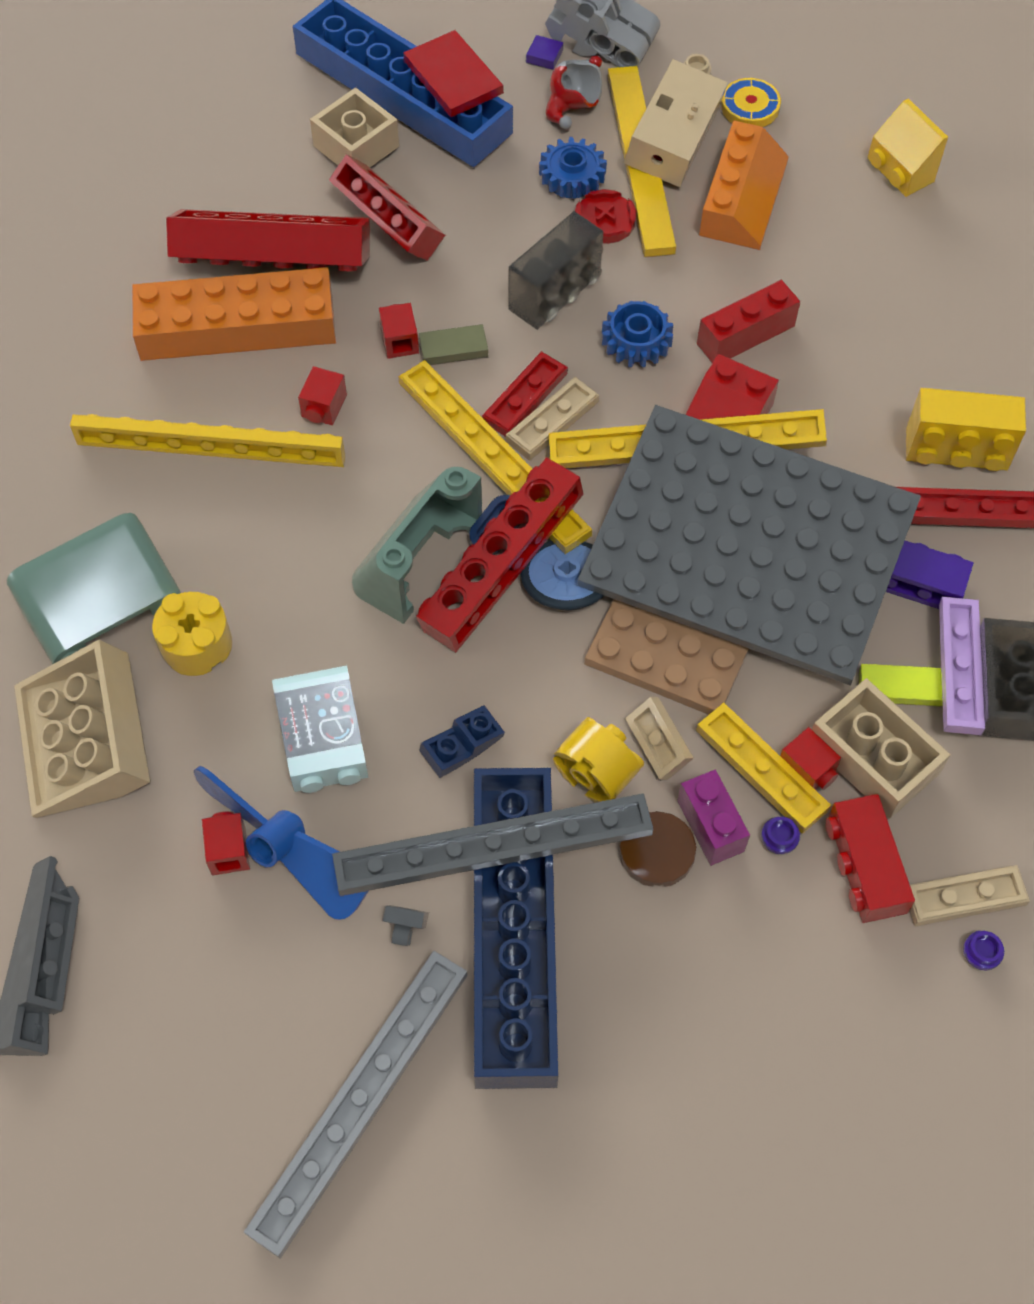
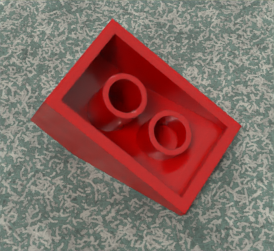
M718 354L703 377L686 415L703 420L768 414L774 404L779 379Z

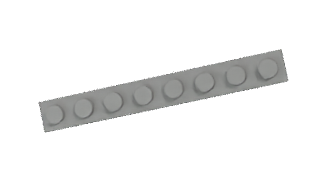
M436 951L432 952L245 1229V1235L281 1259L467 978L468 974L465 969Z

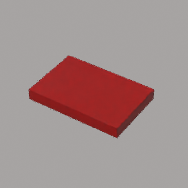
M456 30L403 53L404 62L450 117L504 93V85Z

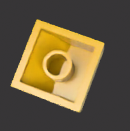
M908 98L898 106L875 133L867 159L894 187L907 197L935 182L948 136Z

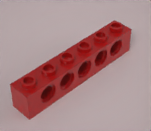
M547 457L539 466H535L529 472L526 482L520 490L509 496L505 508L498 517L492 518L487 523L484 534L475 544H471L465 550L462 560L453 571L446 573L439 589L431 598L429 597L423 601L416 615L422 631L456 653L584 495L580 476ZM539 498H548L543 502H535ZM521 523H525V524H526V525H525L524 527H522V528H519V529L514 528V527H515L516 525H518V524H521ZM497 550H505V552H503L500 555H492ZM476 576H484L478 582H470ZM453 603H462V605L456 609H448Z

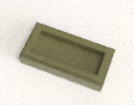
M483 324L419 333L422 358L429 365L488 357V346Z

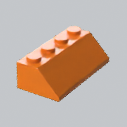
M733 120L703 208L699 236L760 250L789 158L764 127Z

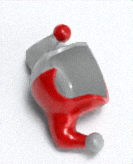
M595 55L588 60H566L554 69L549 84L551 96L546 107L547 120L560 124V127L563 129H568L572 125V120L569 116H563L565 111L568 109L591 108L597 105L602 94V75L599 68L602 65V59L600 56Z

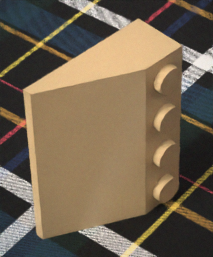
M97 640L14 685L32 817L39 818L120 798L150 783L127 652L104 641Z

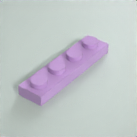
M942 597L939 603L944 732L982 735L985 730L979 600Z

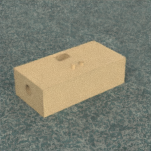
M672 59L632 135L624 164L680 187L719 110L728 82Z

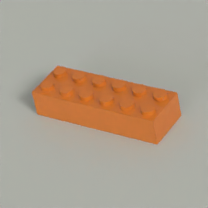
M329 267L132 284L133 338L140 361L336 343Z

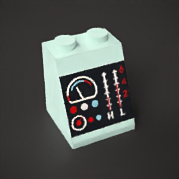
M347 665L272 680L294 792L312 793L321 790L324 786L338 783L341 785H352L363 778H368Z

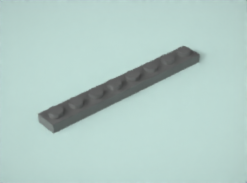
M642 793L332 853L339 895L344 896L650 836L653 834V825L645 795Z

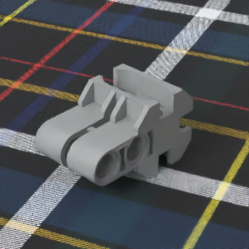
M557 0L553 11L545 22L548 32L554 40L561 41L565 34L576 40L577 43L572 51L579 56H594L598 53L618 67H639L661 26L660 20L654 13L633 0Z

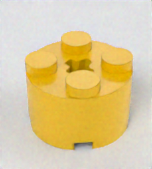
M201 592L172 593L163 598L161 606L154 615L152 630L160 653L171 668L183 675L199 676L211 672V668L220 661L223 663L230 654L232 636L224 610L218 599Z
M586 717L560 745L553 758V762L562 776L573 787L580 783L583 787L587 788L588 791L585 796L595 803L616 799L644 766L642 758L631 751L624 743L627 738L618 727L609 724L605 728L590 717Z

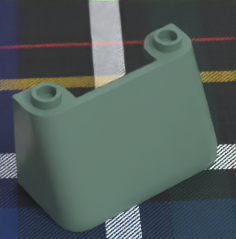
M451 467L443 471L418 493L355 570L352 576L355 594L361 600L404 624L414 612L413 604L406 596L409 591V583L403 580L413 566L414 557L434 532L448 540L455 531L467 530L468 533L470 532L472 525L482 514L481 477L468 469Z
M133 513L118 515L19 566L9 574L6 580L7 586L52 664L86 647L85 643L147 610H150L154 616L165 596L172 593H181L144 526Z

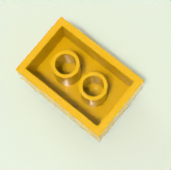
M920 387L906 427V461L919 462L921 464L952 465L958 468L975 467L991 471H1008L1026 433L1025 397Z

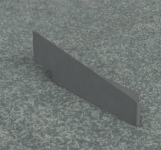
M52 856L37 862L32 869L0 999V1055H47L49 1014H57L63 1009L79 896L73 886H65L55 869L58 861Z

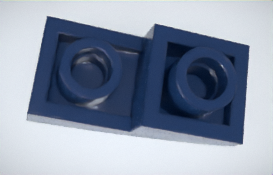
M485 705L454 719L452 728L421 742L419 751L438 777L441 778L487 750L504 736L505 731Z

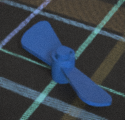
M198 766L193 770L197 782L210 796L234 813H241L245 821L257 828L246 839L247 851L255 862L264 867H272L278 861H281L323 910L334 919L348 918L359 908L369 891L344 896L339 895L332 853L340 851L306 835L304 824L298 815L287 810H281L267 820L211 771L203 766Z

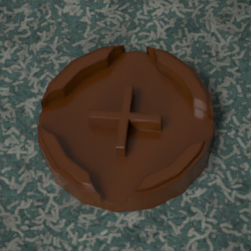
M659 811L649 812L653 825V834L621 841L619 848L621 862L630 877L643 885L651 887L653 885L672 886L684 879L693 867L697 848L694 835L687 824L673 814Z

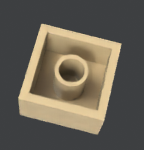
M356 87L310 118L313 146L337 165L340 164L347 154L371 167L399 147L397 119Z

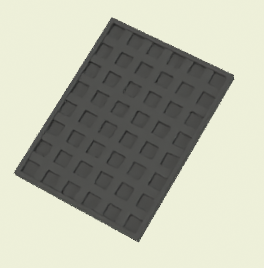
M655 405L580 573L578 586L851 686L921 496Z

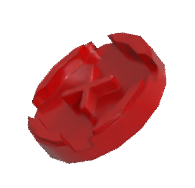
M601 189L589 192L585 195V199L581 200V202L580 200L578 201L575 208L574 223L577 231L586 239L595 243L610 244L620 242L631 234L635 228L637 211L634 203L629 198L627 200L622 197V193L615 190Z

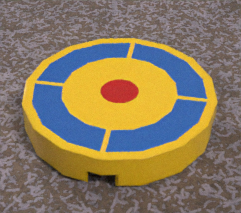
M742 78L731 82L727 86L721 101V110L725 118L731 123L735 120L765 127L778 117L781 98L779 92L772 84L761 79Z

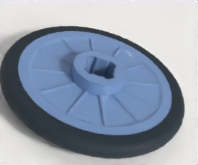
M553 541L544 543L521 572V580L526 592L540 604L558 610L581 609L599 601L604 595L578 586V578L593 544L584 541L567 554H564Z

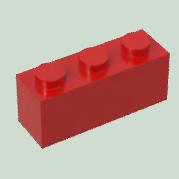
M781 279L700 319L697 345L712 363L718 354L731 359L795 327L801 301Z
M879 794L835 802L828 818L825 820L830 840L836 841L839 850L837 854L839 870L843 876L847 875L851 889H849V900L854 912L859 911L862 923L908 914L915 902V898Z

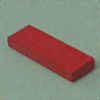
M541 351L485 411L482 418L495 431L506 437V434L529 416L568 374V367Z

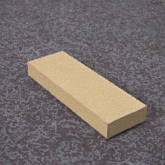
M574 377L506 434V442L531 461L549 445V433L566 431L599 402V395L577 377Z
M1018 865L910 885L915 898V902L910 909L914 926L1022 907L1030 902Z

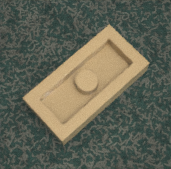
M649 697L625 718L660 780L670 779L694 759L659 697Z

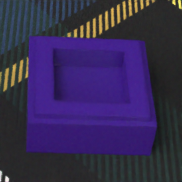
M536 35L526 54V63L554 70L563 52L564 42Z

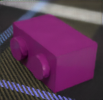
M716 769L682 782L677 802L710 866L745 852L750 833Z

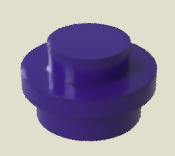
M774 817L764 824L761 838L764 846L769 851L775 854H788L797 847L800 841V831L791 819L787 817Z
M976 931L966 939L963 946L966 960L979 970H992L1004 958V946L1000 938L992 932Z

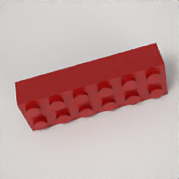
M180 209L166 217L168 257H178L179 263H197L199 258L210 259V264L227 265L229 260H241L243 266L251 267L261 266V262H274V267L292 268L293 263L306 264L307 269L325 268V265H338V270L356 271L357 266H362L370 257V218Z

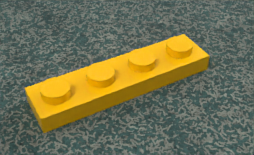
M722 703L697 724L696 731L784 817L791 819L798 826L802 834L830 810L831 804L725 703Z

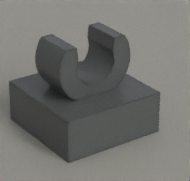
M386 905L383 922L395 924L392 943L410 946L413 927L426 928L429 912Z

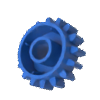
M569 137L568 143L558 139L556 147L549 144L547 145V152L541 153L539 175L542 176V184L548 185L550 192H554L560 197L572 199L581 198L591 191L599 190V183H604L607 167L604 152L596 151L597 144L595 143L589 146L585 145L586 139L584 138L579 143L574 142L573 137Z
M629 301V303L617 305V309L614 312L609 311L607 313V321H603L602 345L607 346V355L616 353V362L620 363L626 359L628 360V367H632L634 362H639L642 368L646 367L647 360L657 364L659 355L666 357L668 355V348L672 347L673 323L668 322L669 315L662 313L659 306H654L646 301Z

